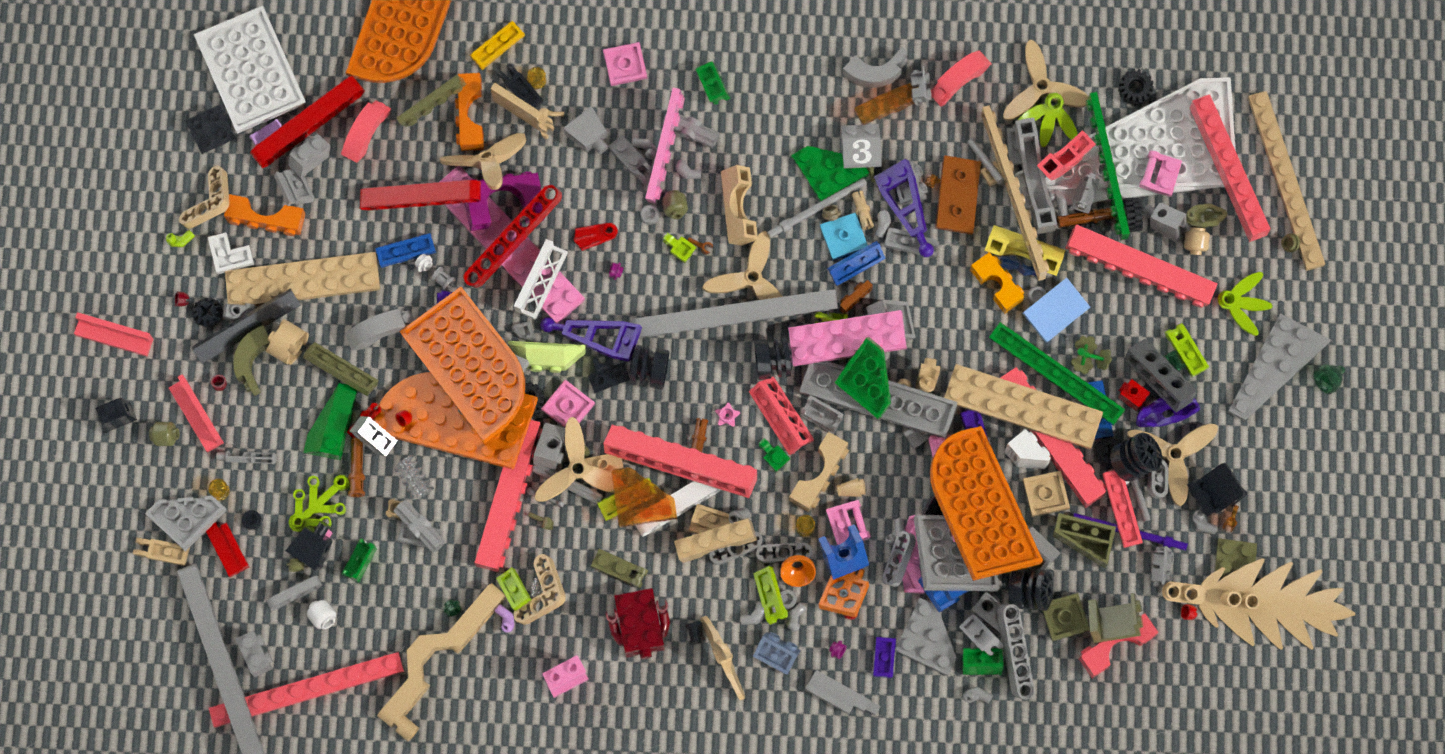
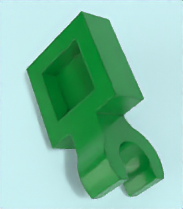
M765 438L759 442L758 446L767 454L763 459L776 473L790 461L791 458L778 445L773 448Z

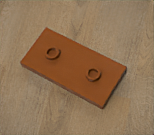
M947 155L943 156L935 229L973 234L981 161Z

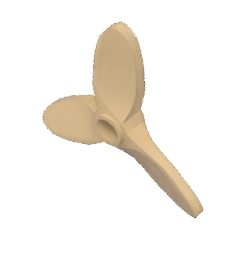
M1029 40L1025 47V58L1033 85L1010 102L1004 111L1003 119L1010 121L1020 117L1024 112L1032 108L1040 98L1047 97L1050 93L1060 94L1063 97V105L1085 107L1086 100L1089 97L1085 92L1065 83L1052 82L1047 78L1043 54L1038 44L1033 40ZM1037 85H1044L1046 89L1040 90Z
M516 133L495 143L488 150L480 154L445 156L440 158V163L451 166H471L481 169L486 185L492 190H497L503 182L499 163L517 153L525 145L526 137L524 133Z
M762 231L759 233L758 240L754 241L750 249L747 270L745 272L714 277L706 281L702 289L705 292L716 294L748 288L752 290L757 300L783 297L770 282L762 278L761 274L769 254L770 238L767 232ZM748 275L754 276L756 281H750Z
M570 417L565 426V448L569 460L568 468L548 478L536 491L535 500L538 502L550 500L566 490L575 479L580 478L589 485L610 493H617L626 487L623 481L614 474L598 467L589 466L584 462L585 446L581 426L576 418ZM574 464L582 466L583 471L581 474L573 472L572 467Z
M1215 424L1203 425L1187 434L1178 444L1174 445L1141 430H1130L1127 432V437L1129 439L1138 433L1144 432L1156 440L1161 449L1163 459L1168 463V488L1171 498L1177 506H1182L1188 495V474L1183 460L1185 457L1197 453L1209 444L1216 436L1218 426ZM1170 452H1178L1180 458L1175 459L1171 457Z
M706 615L701 617L702 627L711 644L717 663L721 664L739 700L745 699L743 689L732 663L733 656L728 645L724 644L710 619Z

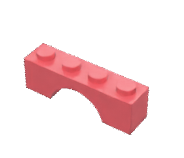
M1145 613L1141 615L1143 620V627L1140 628L1141 636L1099 642L1095 647L1088 646L1081 651L1082 655L1079 660L1091 678H1094L1110 666L1109 653L1111 647L1116 643L1130 641L1142 646L1159 633Z

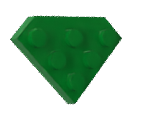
M806 146L791 156L820 202L854 182L869 176V171L866 167L844 168L842 153Z
M867 337L834 383L879 419L891 404L884 349L870 337Z

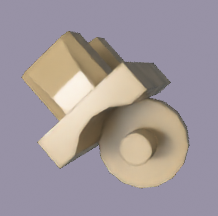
M925 358L924 364L921 363L915 389H921L924 392L935 391L940 373V366H936V359Z

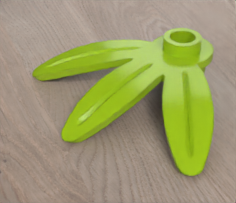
M1050 93L1045 98V103L1030 108L1018 119L1035 118L1036 121L1044 115L1039 135L1042 147L1048 144L1052 136L1055 118H1057L1061 129L1070 140L1078 135L1072 119L1062 109L1064 100L1058 93ZM1052 99H1057L1056 105H1051Z
M1256 272L1245 277L1231 291H1222L1217 298L1220 307L1229 309L1235 322L1243 330L1254 336L1259 334L1258 329L1241 309L1265 311L1272 309L1273 305L1262 299L1241 296L1259 283L1263 277L1262 272Z

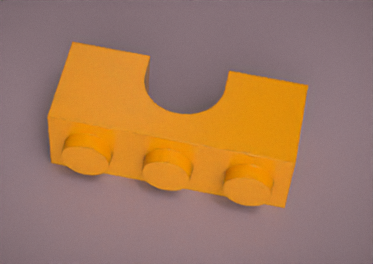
M988 252L971 265L970 271L981 285L988 280H995L1000 284L1001 290L994 294L993 300L1001 311L1006 314L1023 301L1024 291L1019 285L1014 284L1011 274L1007 270H1003L1000 266V260Z

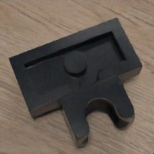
M606 356V363L601 364L596 357L592 358L596 372L588 375L594 394L630 381L624 362L614 365L613 359Z

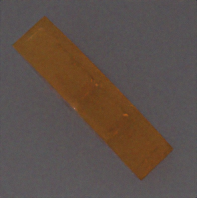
M911 82L855 107L854 111L862 125H866L877 118L880 120L893 112L896 114L915 104L912 100V89L919 87L912 88Z

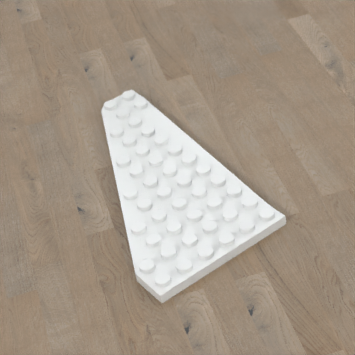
M1200 78L1105 127L1122 199L1160 195L1139 187L1140 180H1143L1149 161V151H1156L1162 155L1182 160L1173 193L1225 187L1190 111V105L1193 100L1210 94L1235 149L1231 78ZM1093 133V134L1089 135V137L1093 140V142H1094V135H1096V133ZM1094 146L1082 157L1083 159L1061 177L1051 181L1044 174L1048 192L1054 191V189L1059 190L1065 197L1067 206L1072 205L1081 175H1088L1091 172L1095 174V178L1100 179L1092 203L1110 201L1111 199H1108L1106 194V188H1108L1107 181L1104 182L1102 177L1103 164H1100L1098 160L1099 146ZM1156 161L1150 180L1153 184L1156 183L1161 162ZM1021 170L1014 177H1017L1019 180L1020 194H1024L1026 210H1031L1023 170ZM1055 200L1051 201L1053 207H1058Z

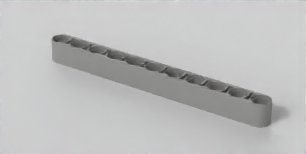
M834 289L631 319L630 323L641 325L642 330L639 338L835 310L838 309L836 290Z
M195 563L177 570L241 753L265 754L198 566Z

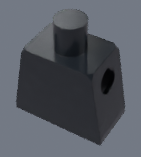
M123 398L115 399L95 408L96 417L103 434L137 420L131 403Z
M320 521L316 528L312 526L305 527L285 551L315 571L322 569L333 542L332 539L325 535L330 526Z

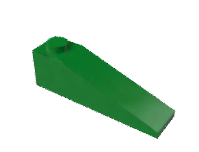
M343 383L337 385L307 434L304 454L336 460L342 459L348 434L346 432L349 429L357 395L356 389Z

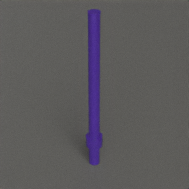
M1074 513L1073 517L1116 527L1115 532L1119 533L1115 523ZM1139 530L1141 538L1144 540L1163 544V547H1174L1185 551L1187 549L1188 543L1174 540L1173 537L1167 535L1163 537Z

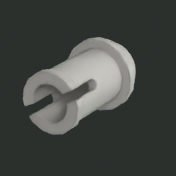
M743 507L740 510L730 512L729 522L734 523L749 518V509Z

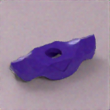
M1160 398L1150 405L1141 408L1137 415L1136 425L1137 427H1162L1177 423L1197 413L1200 410V406L1194 398L1193 402L1175 412ZM1170 410L1174 415L1166 418L1163 416V412Z

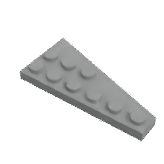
M1280 313L1228 413L1246 421L1332 340Z

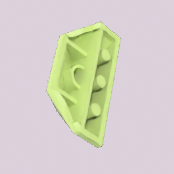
M509 341L508 343L509 348L515 355L529 361L527 369L533 372L549 370L552 373H560L561 371H566L586 354L585 345Z

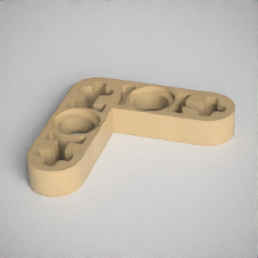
M220 166L212 167L208 173L209 199L185 210L180 215L179 222L185 228L191 229L228 209L229 190L227 172Z
M545 554L538 555L534 560V568L543 593L531 599V601L517 611H514L515 621L522 625L530 624L560 607L565 602V592L552 558ZM552 575L553 582L547 585L546 579ZM542 601L543 608L540 611H537L536 605L537 603Z

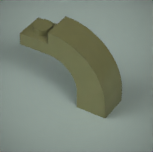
M264 326L248 333L240 341L234 354L233 366L236 378L239 383L243 382L247 392L251 391L254 396L260 394L261 391L253 376L252 364L255 358L260 353L266 351L270 344L268 341L269 336Z

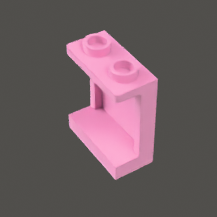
M578 655L542 673L554 698L589 680Z

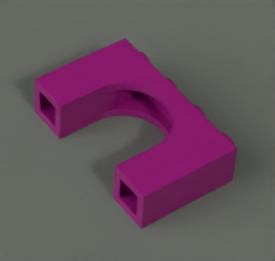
M528 171L515 176L514 174H506L503 176L501 187L497 190L490 189L484 180H478L481 181V201L464 203L470 231L489 229L491 218L487 199L494 192L507 191L514 194L520 200L523 210L541 191L538 173ZM542 204L536 206V213L542 211ZM525 218V224L529 223V218Z

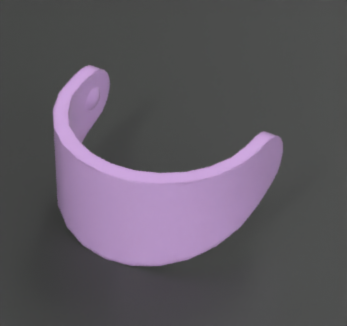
M278 119L249 137L257 145L282 126Z

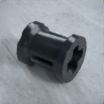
M701 621L685 625L690 636L689 645L700 644L706 641V637H703L701 628L703 624Z

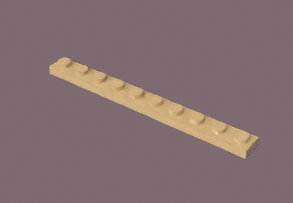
M1264 91L1249 95L1248 101L1293 234H1296L1300 240L1298 249L1305 270L1323 267L1325 261L1268 93Z
M990 105L982 107L981 117L1001 175L1004 178V184L1038 281L1044 280L1049 271L1047 261L1043 260L1041 244L1037 243L1036 229L1031 226L1030 211L1026 210L1024 206L1026 204L1023 193L1020 194L1019 180L1017 177H1014L1013 163L1007 157L1008 148L1001 140L1003 135L1001 129L997 128L996 114L994 111H991Z

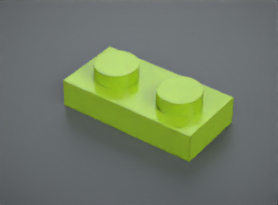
M511 567L496 578L513 610L517 611L531 601L514 568Z

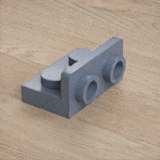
M766 632L753 657L788 675L801 650L797 648L796 644L781 640L779 635L773 632Z

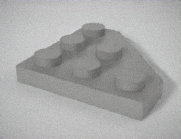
M204 496V498L188 497L178 498V500H158L145 514L176 544L186 551L227 509L213 496Z
M919 598L895 652L948 676L956 660V655L941 614L937 611L934 604Z

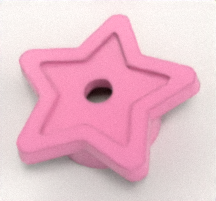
M727 403L722 409L715 410L720 417L718 425L721 426L727 423L732 427L735 426V418L740 412L733 410L730 403Z

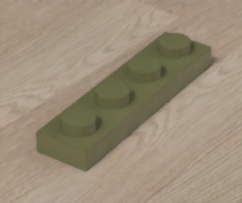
M454 76L398 116V122L405 127L416 124L417 119L430 114L434 107L444 104L452 94L461 92L466 82L460 76Z
M316 342L304 353V359L366 396L378 385L379 380Z

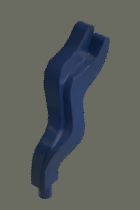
M1001 256L1000 260L1003 261L1001 263L1002 267L1009 270L1016 269L1024 276H1036L1034 267L1026 266L1017 256Z

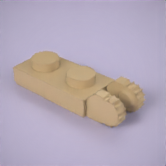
M136 538V543L149 546L148 552L134 549L133 555L186 566L190 547L184 551L176 543Z

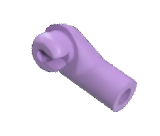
M500 604L494 612L502 617V630L504 632H511L514 628V615Z

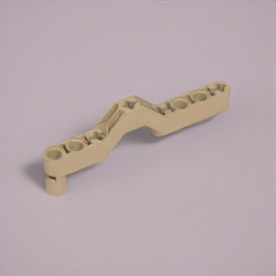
M492 583L489 584L448 633L420 635L407 649L408 679L378 714V717L391 728L396 725V732L406 741L412 739L419 729L406 715L430 687L424 680L423 665L435 651L452 649L457 654L462 651L493 615L496 608L506 599L505 594Z

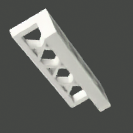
M545 240L515 302L514 309L516 312L532 319H537L568 251L554 246L553 241ZM552 251L562 254L559 261L551 263L549 257ZM551 267L552 277L543 280V270ZM543 284L544 293L535 297L534 288ZM535 301L537 308L534 314L524 310L527 303Z

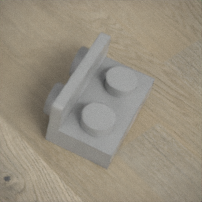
M910 161L909 163L916 177L920 199L926 200L928 189L921 177L923 175L920 165ZM908 181L896 187L900 204L905 205L913 202Z

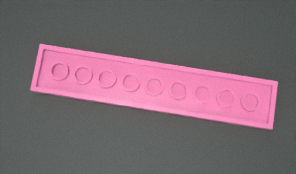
M457 166L440 182L461 181L472 178L460 166ZM490 197L487 199L491 218L489 229L470 231L464 203L444 205L485 249L512 222ZM516 232L510 234V241L516 239ZM527 237L501 266L523 288L540 250ZM503 246L497 248V255L503 253ZM551 267L543 270V280L552 277ZM559 271L541 309L555 323H560L583 303L585 298ZM543 284L534 288L535 297L544 293Z

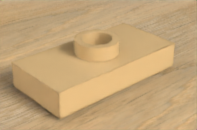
M606 454L584 459L587 465L604 469L612 474L624 472L622 458Z

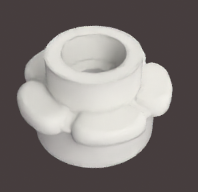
M422 254L417 258L415 266L418 271H428L432 267V258L430 256Z

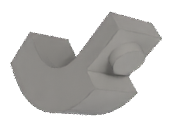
M901 47L889 62L881 66L868 65L855 55L843 68L842 75L852 83L866 88H878L889 85L901 76V68L908 61V51Z
M399 309L391 310L362 321L351 328L345 335L352 351L367 349L374 342L385 336L400 333L399 331L412 323L414 319L410 310L401 312Z

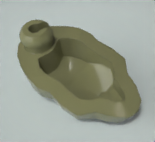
M1212 203L1195 205L1186 213V221L1190 226L1204 229L1218 226L1227 217L1225 209L1217 207Z

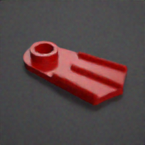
M613 223L576 228L574 242L581 251L614 239L618 234V229ZM611 228L613 231L612 233H606V229Z

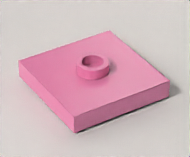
M640 42L603 50L611 86L647 79Z
M564 380L541 410L565 428L570 417L576 418L580 423L595 405V402L567 380Z

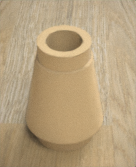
M856 478L837 485L838 496L862 497V495L866 494L864 479Z

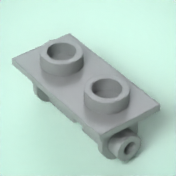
M922 66L923 71L913 70L911 74L912 88L919 87L912 89V100L915 105H921L926 102L927 107H929L928 100L932 99L931 89L927 88V84H930L929 72L926 73L925 67Z
M1089 172L1088 175H1081L1071 209L1089 214L1100 179L1095 178L1094 173Z
M1167 546L1165 548L1156 547V551H1154L1153 565L1160 566L1159 569L1152 568L1151 582L1154 587H1161V584L1164 586L1167 582H1172L1170 568L1174 561V554Z

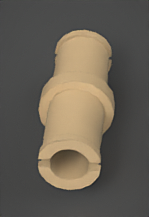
M858 191L854 192L852 197L856 206L855 212L859 216L862 229L866 230V227L871 229L874 227L869 213L870 206L866 203L864 192L859 191L860 194H858Z

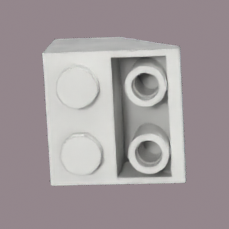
M1026 429L1012 439L1005 449L1006 455L1017 467L1045 469L1051 459L1049 451L1044 446L1041 447L1037 443L1036 436L1032 432L1028 433Z

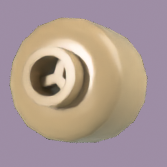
M1190 228L1189 231H1186L1184 248L1190 250V254L1201 255L1202 252L1209 249L1210 234L1205 232L1206 229Z

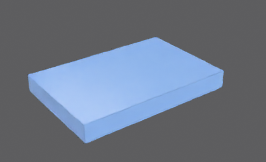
M1065 278L1022 314L1044 342L1047 343L1087 311L1090 306L1068 278Z

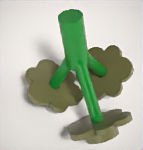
M1081 336L1080 340L1075 342L1079 355L1071 361L1074 371L1087 374L1089 370L1093 369L1091 358L1096 359L1098 369L1106 370L1112 360L1111 351L1109 349H1102L1099 355H1094V350L1097 349L1094 337L1088 336L1086 338V336Z

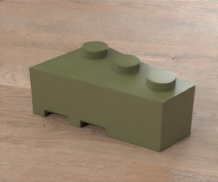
M1059 513L1056 518L1053 537L1101 567L1106 568L1116 527Z

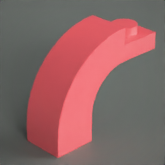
M980 50L967 55L937 80L938 83L931 90L932 98L940 106H944L963 85L974 78L980 77L992 63Z
M376 100L372 104L368 103L354 121L346 137L341 155L358 163L366 155L369 142L375 130L390 115L392 108Z
M1082 130L1060 151L1046 156L1037 167L1051 181L1055 180L1083 159L1082 157L1096 144Z

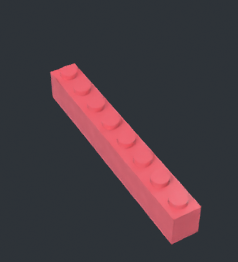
M1211 95L1193 100L1190 105V111L1249 242L1267 236L1271 228Z
M1079 225L1073 227L1065 247L1072 255L1087 257L1086 260L1091 263L1097 264L1099 262L1104 264V268L1115 271L1116 269L1121 271L1122 275L1127 278L1135 277L1140 279L1139 282L1144 285L1150 286L1152 284L1157 287V290L1163 293L1171 292L1175 294L1174 297L1180 300L1188 299L1192 301L1194 306L1200 308L1210 304L1218 284Z
M1017 367L1000 377L1001 379L1036 390L1034 386L1028 384L1026 381L1028 380L1027 376L1022 370L1019 371ZM1029 429L1036 436L1041 447L1044 446L1049 451L1050 460L1057 470L1061 471L1062 477L1085 508L1105 495L1106 486L1104 482L1096 478L1093 467L1089 463H1085L1083 460L1084 456L1079 448L1075 449L1070 442Z
M530 421L514 470L505 467L502 469L475 559L476 567L499 572L500 567H504L506 557L503 555L505 549L510 547L511 538H509V535L516 527L517 520L514 518L516 512L519 513L521 510V494L526 492V477L531 475L533 465L530 464L532 457L534 458L537 440L540 439L543 430L541 423L538 421Z
M612 425L603 443L606 454L746 498H750L757 481V469H754L752 466L737 464L733 460L721 459L714 454H705L695 448L689 449L675 442L664 441L659 437L647 436L643 432L631 431L624 426Z

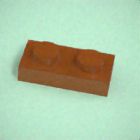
M870 281L860 282L850 296L847 294L840 300L839 310L843 314L850 311L872 291L873 285Z

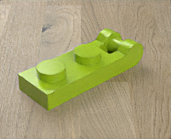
M1183 323L1176 325V328L1173 330L1165 331L1166 338L1172 344L1191 377L1209 368V365ZM1181 335L1183 338L1177 340L1176 336Z
M768 566L753 573L766 621L771 625L776 623L777 619L782 620L788 617L773 567Z

